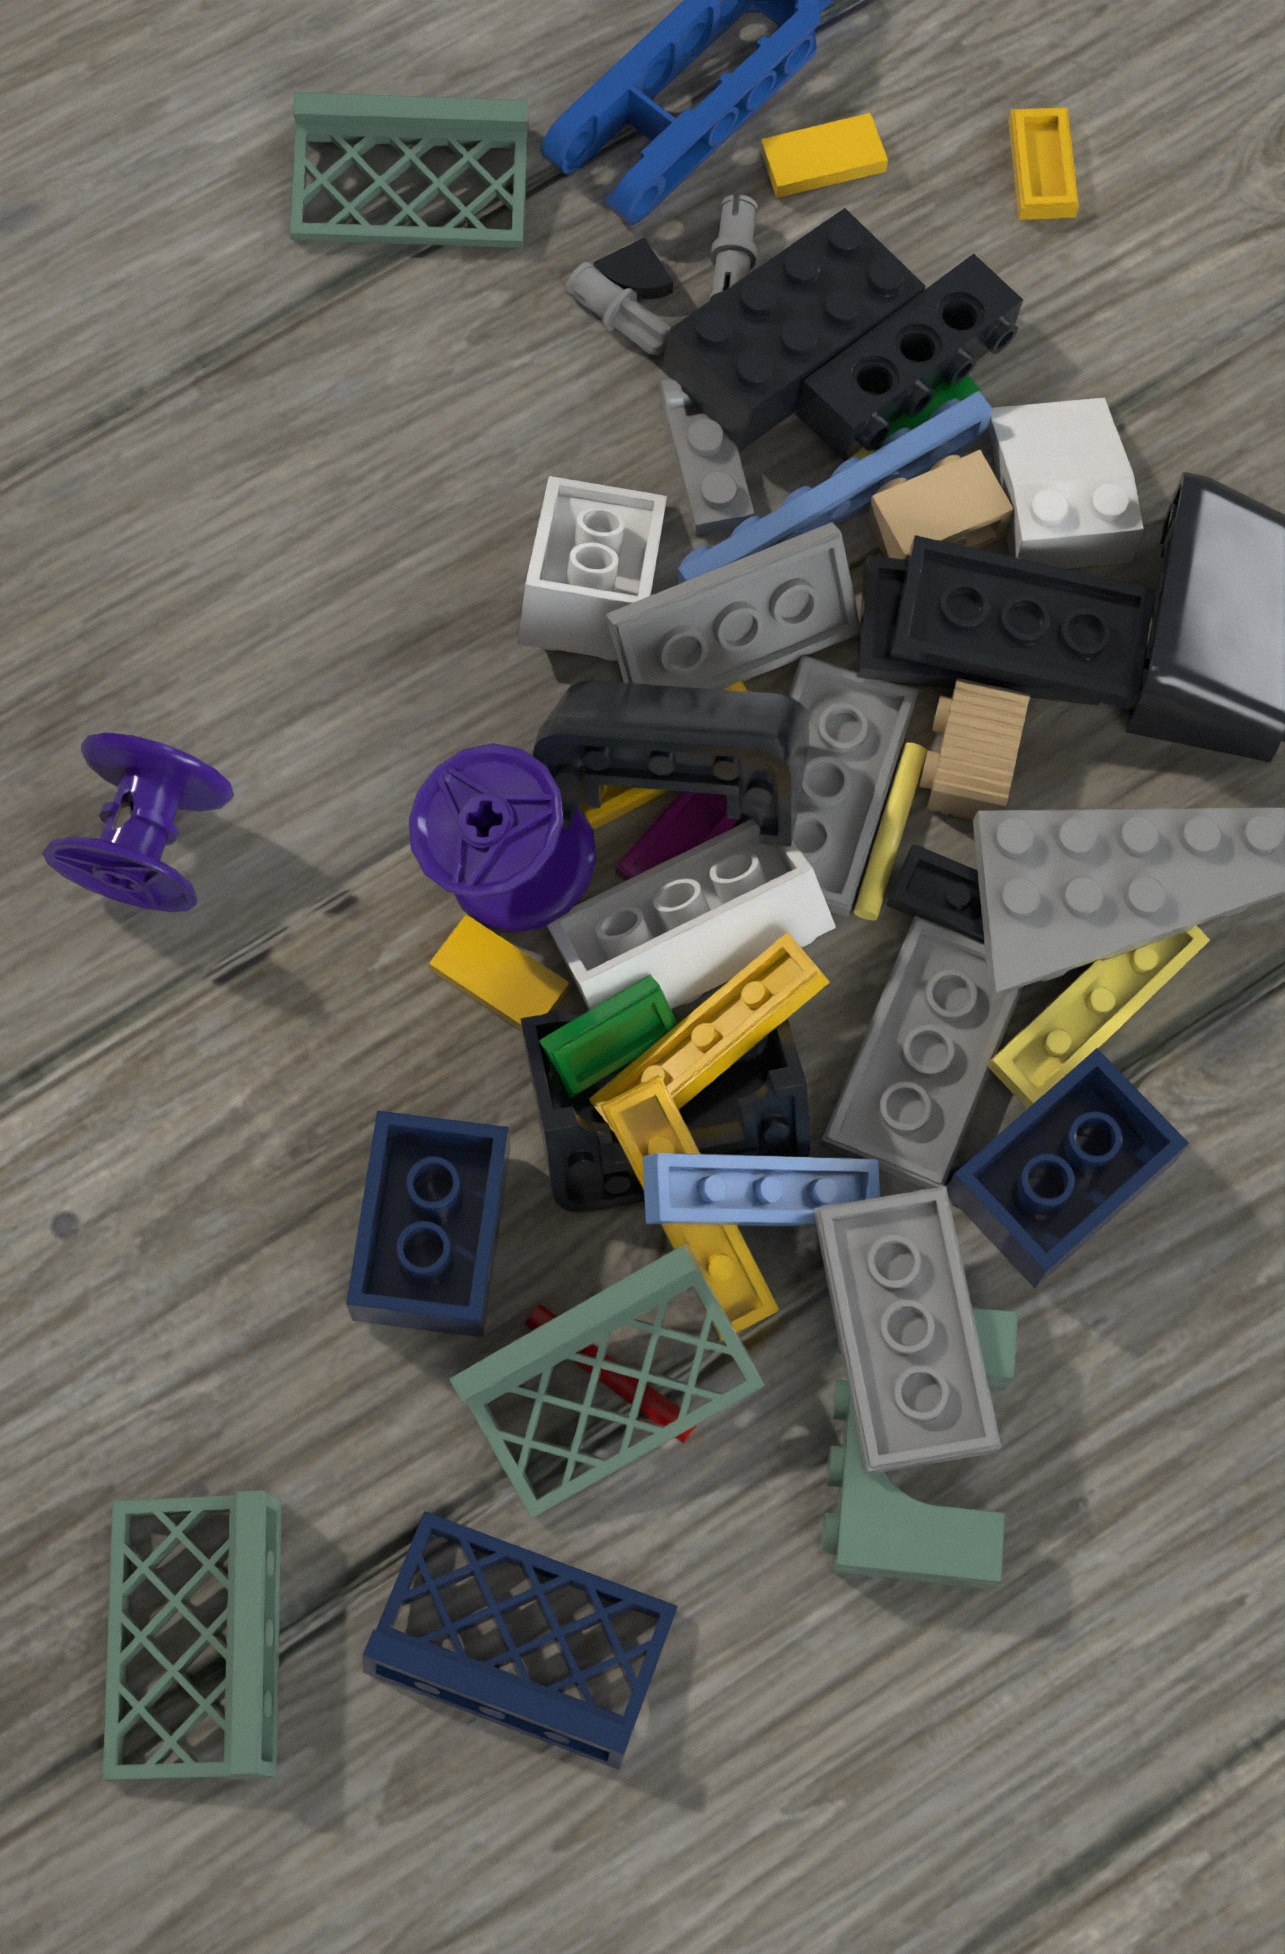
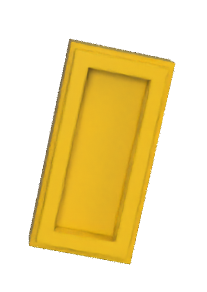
M1068 107L1011 109L1008 124L1018 220L1076 218L1079 203Z
M871 113L763 138L760 143V153L776 199L883 173L887 170L888 159Z
M465 914L429 962L430 971L520 1031H522L520 1018L554 1012L570 990V982L467 914Z

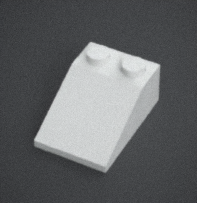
M1105 397L993 408L988 428L996 476L1014 508L1006 535L1009 555L1064 569L1131 563L1144 528L1134 474Z
M549 476L525 583L518 643L537 646L545 650H561L617 661L616 651L605 614L651 596L667 496Z

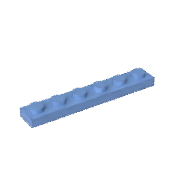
M979 391L962 401L951 399L945 402L933 412L928 421L913 430L902 428L894 432L883 442L879 450L862 460L860 457H853L842 463L833 472L830 479L813 489L810 486L797 489L784 500L779 509L763 518L756 515L746 519L734 529L731 537L711 548L709 545H704L692 551L684 558L677 569V585L833 522L835 526H838L870 507L872 495H875L877 490L887 482L897 478H906L908 481L929 472L930 468L941 459L957 455L986 437L993 408Z

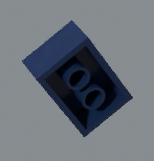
M1096 1048L956 1171L947 1188V1193L964 1214L1024 1278L1036 1288L1169 1169L1185 1150L1189 1142Z
M377 1111L346 1302L352 1321L483 1337L511 1148L508 1127Z

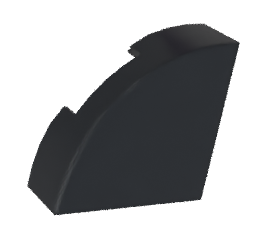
M645 237L594 261V268L600 271L606 278L623 290L631 288L637 294L644 295V299H656L673 293V281Z

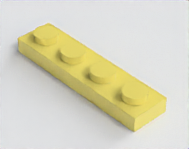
M1195 925L1192 930L1105 961L1101 959L1094 961L986 1065L1028 1109L1090 1053L1110 1038L1195 956L1210 939Z

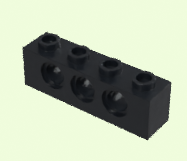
M973 253L803 380L796 415L844 462L862 448L867 451L874 449L889 434L892 423L904 413L909 418L920 414L933 399L934 389L946 380L951 386L959 384L969 375L977 360L989 351L997 354L1009 345L1018 331L1015 323L1023 299ZM865 391L874 392V393H876V394H878V395L870 394V393H867V392H865Z

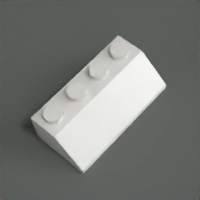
M751 819L572 907L567 914L547 925V928L589 1011L648 975H651L660 985L668 1005L672 1009L679 1005L691 1003L697 1000L703 993L731 980L787 932L800 947H804L812 943L818 936L836 928L812 866L793 841L791 846L759 844L760 829L755 821Z

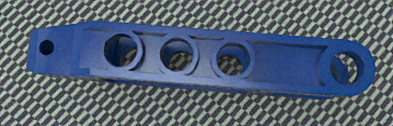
M833 0L682 1L559 116L543 140L541 147L542 156L563 173H574L629 123L652 142L641 151V160L621 179L613 195L610 192L607 194L605 203L608 209L627 224L634 225L639 223L816 55L815 28L820 24V13ZM761 12L780 26L769 38L764 35L759 39L756 44V51L733 73L729 74L726 71L718 78V87L694 110L691 111L687 108L677 118H674L652 101L744 13Z

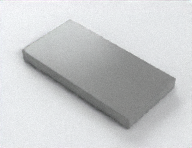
M833 522L605 614L624 683L723 690L740 680L745 682L801 658V655H810L856 636L860 631V622L842 534Z
M801 655L788 696L799 701L807 710L809 716V748L792 841L812 866L829 911L849 917L919 690L891 681L856 678L857 671Z
M915 915L820 1146L852 1159H878L879 1170L926 1189L944 1186L989 1074L990 1068L986 1064L997 1054L1023 989V986L1016 988L1011 994L990 1001L984 943Z
M946 1186L815 1208L814 1217L865 1475L999 1452L1002 1447Z

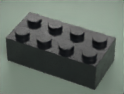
M844 208L671 327L662 371L670 379L675 380L681 386V390L711 420L717 422L723 432L743 450L796 412L803 380L923 292L926 285Z

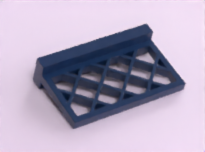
M424 1511L376 1630L373 1629L364 1650L363 1673L619 1770L678 1606ZM434 1534L458 1543L468 1565L433 1580L423 1559L431 1535ZM472 1549L489 1556L477 1560ZM504 1562L521 1567L531 1589L496 1604L482 1572ZM418 1569L424 1584L410 1589ZM535 1573L551 1578L552 1580L540 1585V1582ZM473 1576L487 1608L452 1623L438 1591ZM568 1585L585 1591L594 1613L560 1628L546 1595ZM428 1595L443 1626L420 1638L394 1629L402 1606ZM599 1597L616 1604L604 1608ZM536 1600L551 1632L516 1647L502 1614ZM631 1609L657 1618L658 1622L651 1641L624 1652L609 1620ZM492 1619L507 1652L485 1662L467 1657L457 1634ZM600 1624L615 1657L580 1672L566 1638ZM448 1639L453 1651L438 1646L436 1643ZM556 1643L571 1676L548 1687L531 1681L521 1658ZM645 1656L636 1678L630 1662ZM512 1663L517 1675L499 1668ZM620 1667L631 1691L624 1715L596 1706L585 1682ZM576 1687L582 1700L563 1692Z

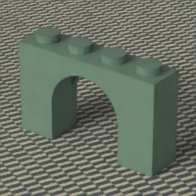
M972 1307L989 1389L1006 1390L1014 1379L1018 1312ZM838 1338V1354H842ZM836 1379L832 1419L844 1420L842 1446H830L827 1486L838 1487L836 1514H824L821 1554L833 1555L831 1573L993 1590L1001 1582L1005 1513L926 1504L903 1493L893 1484L885 1472L865 1475L847 1380Z

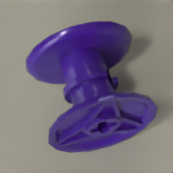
M105 732L88 735L81 744V751L87 765L103 780L116 786L117 790L113 801L105 803L99 813V817L104 823L100 838L71 836L54 839L42 852L47 864L64 878L79 886L121 903L165 912L189 911L197 904V896L193 885L176 869L160 860L165 846L173 844L177 839L179 831L173 823L178 809L197 812L221 809L234 796L231 783L215 768L188 753L166 744L127 734ZM129 806L130 819L116 830L115 826L121 809Z
M492 743L463 749L440 763L418 789L408 819L411 850L423 873L447 892L453 893L462 910L486 928L509 933L544 928L567 914L588 888L596 862L594 830L581 807L578 806L574 811L571 828H562L564 821L560 789L546 765L520 748Z

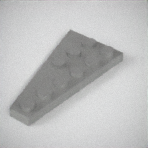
M1285 808L978 811L973 819L990 1001L1011 994L1014 989L1039 980L1045 982L1062 976L1068 970L1099 959L1105 961L1192 930L1195 925L1218 917L1223 919L1238 914L1249 906L1277 896L1280 898L1285 897Z

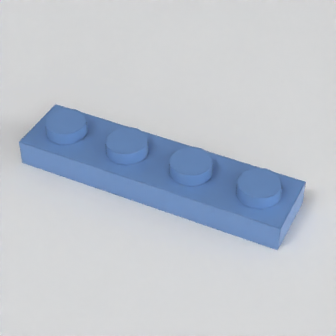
M655 1153L643 1156L646 1224L816 1226L815 1208L880 1197L878 1159Z

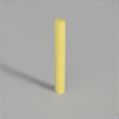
M905 743L902 748L853 911L857 917L865 920L875 921L879 916L927 754L926 748L919 744Z

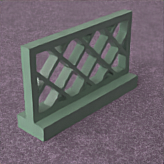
M294 92L295 141L290 218L291 240L524 248L527 148L529 146L528 100ZM308 142H333L344 153V156L321 174L307 160ZM348 143H358V144H356V145L352 148ZM375 144H391L402 158L384 174L379 176L361 157ZM406 145H416V146H414V147L410 150ZM433 146H448L460 160L441 177L437 178L419 158ZM464 147H474V148H472V149L468 152ZM491 148L515 149L514 165L498 180H495L477 161ZM354 164L372 184L349 203L331 183ZM412 166L430 186L407 205L389 185ZM470 168L488 188L465 207L447 187ZM308 174L314 182L306 188V176ZM514 181L512 197L505 188ZM322 191L342 209L328 223H304L305 206ZM379 193H382L400 213L386 225H370L360 215L359 211ZM439 194L458 215L444 227H428L417 213ZM497 196L512 211V230L487 229L475 215ZM350 219H352L355 224H345V223H346L347 221H349ZM409 221L413 226L403 225ZM467 223L471 228H461V227H462L464 224Z
M688 1242L449 1378L461 1402H467L531 1519L766 1385L699 1266L701 1265ZM692 1286L707 1310L700 1337L663 1327L669 1300ZM659 1306L654 1324L636 1319ZM712 1322H714L726 1344L708 1339ZM626 1325L652 1333L642 1370L605 1360L613 1331ZM660 1335L698 1346L688 1383L650 1372ZM601 1339L596 1357L578 1352ZM705 1348L732 1355L746 1380L724 1393L697 1386L696 1382ZM567 1358L593 1366L584 1403L547 1393L555 1364ZM602 1369L639 1379L630 1416L592 1405ZM543 1372L538 1390L520 1385ZM647 1381L685 1392L678 1419L663 1426L638 1418ZM506 1392L535 1399L526 1436L500 1429L487 1403ZM693 1394L711 1399L688 1413ZM544 1402L581 1412L571 1449L534 1438ZM589 1415L627 1425L620 1452L605 1459L580 1451ZM635 1428L652 1432V1434L630 1446ZM508 1441L523 1445L519 1461ZM532 1448L569 1458L562 1485L541 1497H538L525 1474ZM577 1461L594 1466L573 1478Z
M263 1490L236 1491V1495L113 1501L103 1780L277 1777L281 1499ZM230 1512L229 1539L210 1558L188 1534L208 1513ZM188 1514L179 1525L170 1517V1515ZM156 1515L171 1533L144 1560L131 1546L132 1516ZM182 1542L203 1566L176 1593L155 1569ZM229 1558L227 1575L220 1566ZM130 1560L138 1567L131 1576ZM214 1575L228 1590V1604L226 1610L208 1627L186 1602ZM148 1578L169 1602L142 1629L128 1614L129 1596ZM180 1611L202 1635L175 1663L152 1638ZM226 1627L227 1645L218 1637ZM128 1630H129V1631L135 1636V1638H134L133 1641L127 1646V1638H128ZM211 1644L226 1660V1678L207 1697L184 1672ZM145 1647L167 1672L140 1699L126 1684V1668ZM177 1680L200 1706L173 1734L150 1708ZM224 1698L225 1715L216 1707ZM125 1699L133 1707L126 1716ZM208 1715L224 1730V1762H199L182 1744ZM143 1717L165 1743L146 1764L123 1765L124 1736ZM173 1752L185 1762L163 1764Z

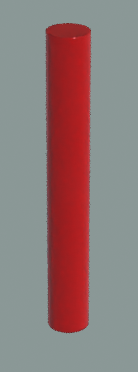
M539 1304L526 1320L525 1326L533 1331L557 1316ZM592 1343L578 1352L596 1357L599 1347ZM606 1353L605 1360L619 1363ZM572 1360L590 1375L592 1374L593 1366ZM602 1369L599 1381L632 1405L639 1379ZM647 1384L640 1412L656 1424L663 1426L678 1419L681 1408ZM698 1424L675 1438L684 1444Z

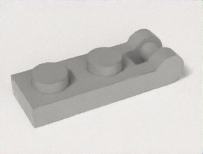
M670 378L659 379L660 399L695 535L736 528L743 521L755 515L737 445L723 432L721 426L711 420L705 413L687 417L684 405L694 404V402L681 390V386L675 380Z

